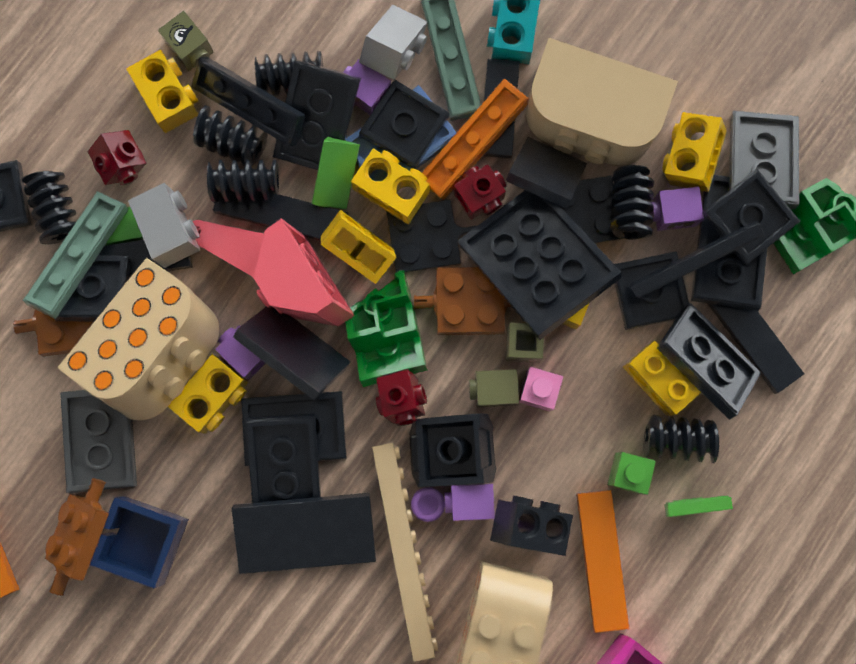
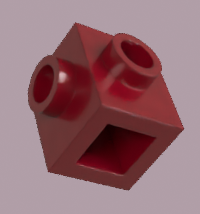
M129 130L101 133L87 151L95 170L99 173L105 185L115 183L120 185L130 184L138 178L137 174L147 164Z
M488 164L480 169L478 166L472 167L461 176L463 180L454 185L453 194L470 220L484 212L486 215H490L503 206L501 201L505 198L506 190L504 188L507 187V184L498 170L493 172Z
M409 369L376 378L380 395L376 396V405L381 416H384L393 424L396 423L397 426L410 425L416 422L417 417L425 416L423 405L427 404V395L424 386L418 383V378Z

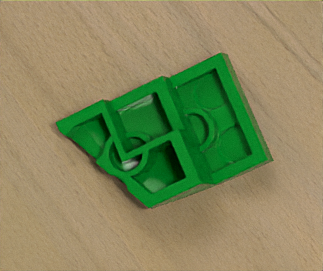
M828 178L808 187L799 193L798 207L791 209L800 222L773 244L793 275L856 239V197L843 192L840 186Z
M404 270L395 273V279L382 289L378 290L375 288L367 294L363 301L356 302L350 307L355 316L345 322L348 341L356 353L359 380L363 387L377 384L376 378L407 369L413 374L428 371L417 318Z

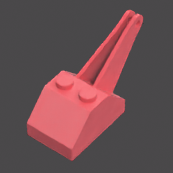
M282 218L267 228L264 234L202 220L192 221L200 236L196 239L198 246L252 276L259 286V289L256 290L257 295L265 306H272L280 314L285 313L295 319L337 327L355 316L306 236Z

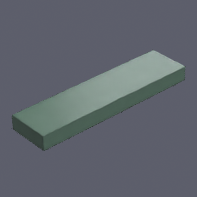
M421 0L448 112L450 113V120L470 117L481 106L455 0Z
M97 191L23 299L24 303L56 319L127 213L128 208L126 204Z

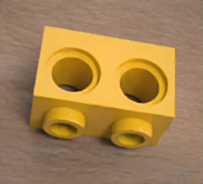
M160 49L126 68L154 119L165 134L198 116L194 104L199 101L189 84L183 87L178 77L182 76L183 73L173 57L167 60ZM156 73H165L164 77L161 80L156 82L152 81V78ZM180 99V104L176 108L167 109V105L171 100Z
M682 112L680 122L676 123L672 130L671 140L673 146L671 152L665 155L662 165V171L670 185L683 188L699 187L701 191L709 192L727 132L721 117ZM695 133H704L700 139L690 140ZM695 163L691 170L681 171L685 164Z
M373 148L351 180L352 188L363 197L409 225L430 193V183L426 182L428 178L417 169L411 168L409 171L399 165V159L390 152L383 150L380 153ZM381 169L386 171L388 175L382 181H374L370 178L371 173ZM403 187H411L416 191V194L410 199H402L398 196V191Z
M342 210L338 212L321 235V245L375 284H377L396 259L394 248Z
M653 341L629 360L623 368L666 416H673L678 414L701 392L657 349L658 343Z
M212 354L184 386L182 393L174 398L168 407L198 433L206 434L208 430L213 432L225 419V416L222 414L229 405H237L245 396L247 390L244 388L249 382L223 360ZM221 375H228L230 379L228 389L224 392H218L215 388L216 379ZM204 400L208 407L207 413L204 417L197 419L193 414V407L198 401Z

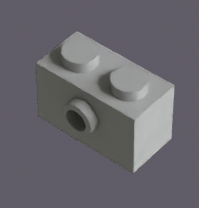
M392 5L366 35L359 63L395 80L402 69L406 71L409 69L415 53L420 54L427 41V36L424 35L427 21Z
M163 183L128 200L152 260L165 268L200 251L196 241L200 237L198 230L191 219L187 220L184 210L187 209V204L178 190L174 192Z

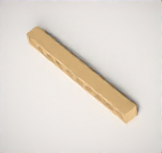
M394 443L374 446L372 449L413 661L435 658V651H438L436 637L432 638L430 630L434 629L432 616H427L426 608H429L430 604L428 594L423 595L422 586H426L424 574H419L418 570L421 558L420 553L415 552L414 544L417 543L415 530L411 531L409 524L413 522L411 509L407 510L405 501H409L407 488L403 489L401 480H405L403 467L398 468L397 459H401L399 447H394Z

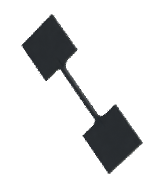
M612 175L580 180L567 209L561 207L595 244L622 240V238L614 236L610 229V222L612 220L611 208L613 207L611 204L613 196ZM451 200L422 204L409 225L387 212L391 245L396 255L394 260L395 272L397 273L401 270L410 272L461 264L458 238L462 234H467L476 226L459 227L455 223Z

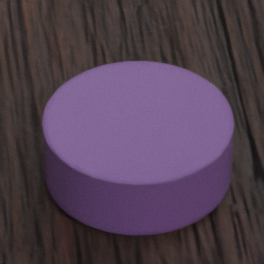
M425 487L414 494L411 508L418 519L431 522L443 514L445 500L437 489Z

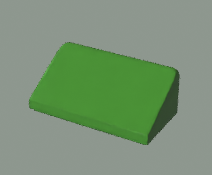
M327 137L324 140L312 205L347 209L352 186L351 180L354 176L360 144Z

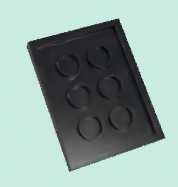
M526 190L458 240L462 250L539 340L543 339L622 278L621 271L559 205Z

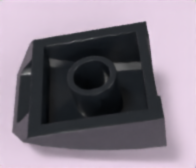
M476 413L416 419L415 423H412L409 432L411 471L417 487L492 483L494 481L497 469L493 440L494 427L488 414Z

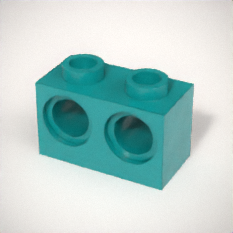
M494 0L491 16L498 17L496 28H489L487 47L493 48L491 59L520 61L521 64H530L540 0ZM510 6H518L523 11L521 13H512L508 8ZM513 36L518 40V43L507 44L503 38Z

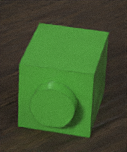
M616 452L607 485L648 495L656 461L625 452Z

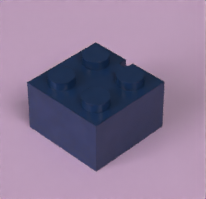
M126 496L114 497L104 528L109 530L119 528L117 533L101 534L90 565L154 589L165 585L189 519Z

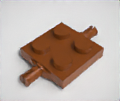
M478 267L437 268V286L434 295H414V309H434L437 317L438 335H497L505 333L504 316L507 307L511 306Z
M35 309L33 318L14 320L13 325L16 327L13 328L16 334L35 331L38 342V354L42 357L70 353L94 322L55 321L54 318Z
M92 478L86 497L69 493L67 501L62 504L59 510L58 525L54 535L48 539L45 549V559L56 568V575L49 589V592L52 594L63 596L69 578L84 581L109 515L107 511L102 509L99 502L104 486L107 483L105 481Z

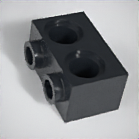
M513 495L512 502L498 499L490 541L511 547L566 556L573 520L572 514L560 512L561 505L540 501L539 507L532 506L534 499Z

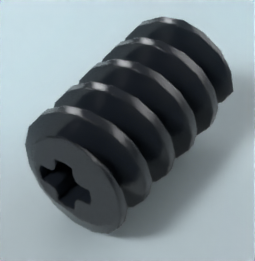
M317 51L315 61H311L308 52H304L302 61L323 67L321 51ZM278 53L276 63L271 62L268 54L264 55L262 64H259L255 57L256 86L267 93L270 87L274 96H279L283 86L287 94L294 63L297 59L295 53H291L289 62L286 63L281 53Z
M207 105L203 106L194 125L193 141L195 145L201 148L206 147L208 151L213 153L217 151L219 156L224 158L229 156L231 161L236 160L237 163L241 161L243 166L246 160H250L253 166L259 160L266 147L268 134L263 132L260 137H257L258 129L254 125L248 132H245L246 122L242 120L238 122L236 127H233L234 117L231 115L227 116L224 122H221V111H215L212 117H210V107Z
M219 160L216 170H213L211 163L208 162L207 191L211 201L218 203L221 196H223L225 202L231 203L236 194L238 201L244 203L249 194L252 202L257 203L260 200L261 194H263L265 201L271 203L275 193L278 196L279 192L277 160L272 161L270 169H266L263 160H259L257 169L252 168L250 160H246L243 169H239L236 160H232L230 169H226L223 160Z
M626 165L617 168L613 172L612 180L614 183L612 184L613 196L611 199L613 207L611 208L612 220L610 222V229L614 236L618 238L636 240L648 238L653 234V229L648 227V225L653 223V217L648 213L652 212L654 205L649 202L654 198V192L650 190L654 187V180L648 177L650 170L645 166Z
M40 171L26 175L21 179L26 184L24 187L26 195L30 196L28 204L33 208L32 217L38 221L35 228L37 232L41 233L39 237L41 244L47 245L63 242L76 223L69 222L68 220L76 215V211L74 209H65V206L73 202L72 198L61 197V194L67 192L69 187L65 184H57V182L65 178L63 172Z
M653 414L646 426L643 440V453L646 457H648L651 448H655L657 458H662L665 449H669L671 459H675L678 451L682 450L685 461H689L692 452H696L698 462H703L706 453H709L711 463H715L719 455L720 439L714 420H707L703 424L700 419L694 418L689 424L687 418L680 417L675 422L673 416H666L662 422L659 415Z

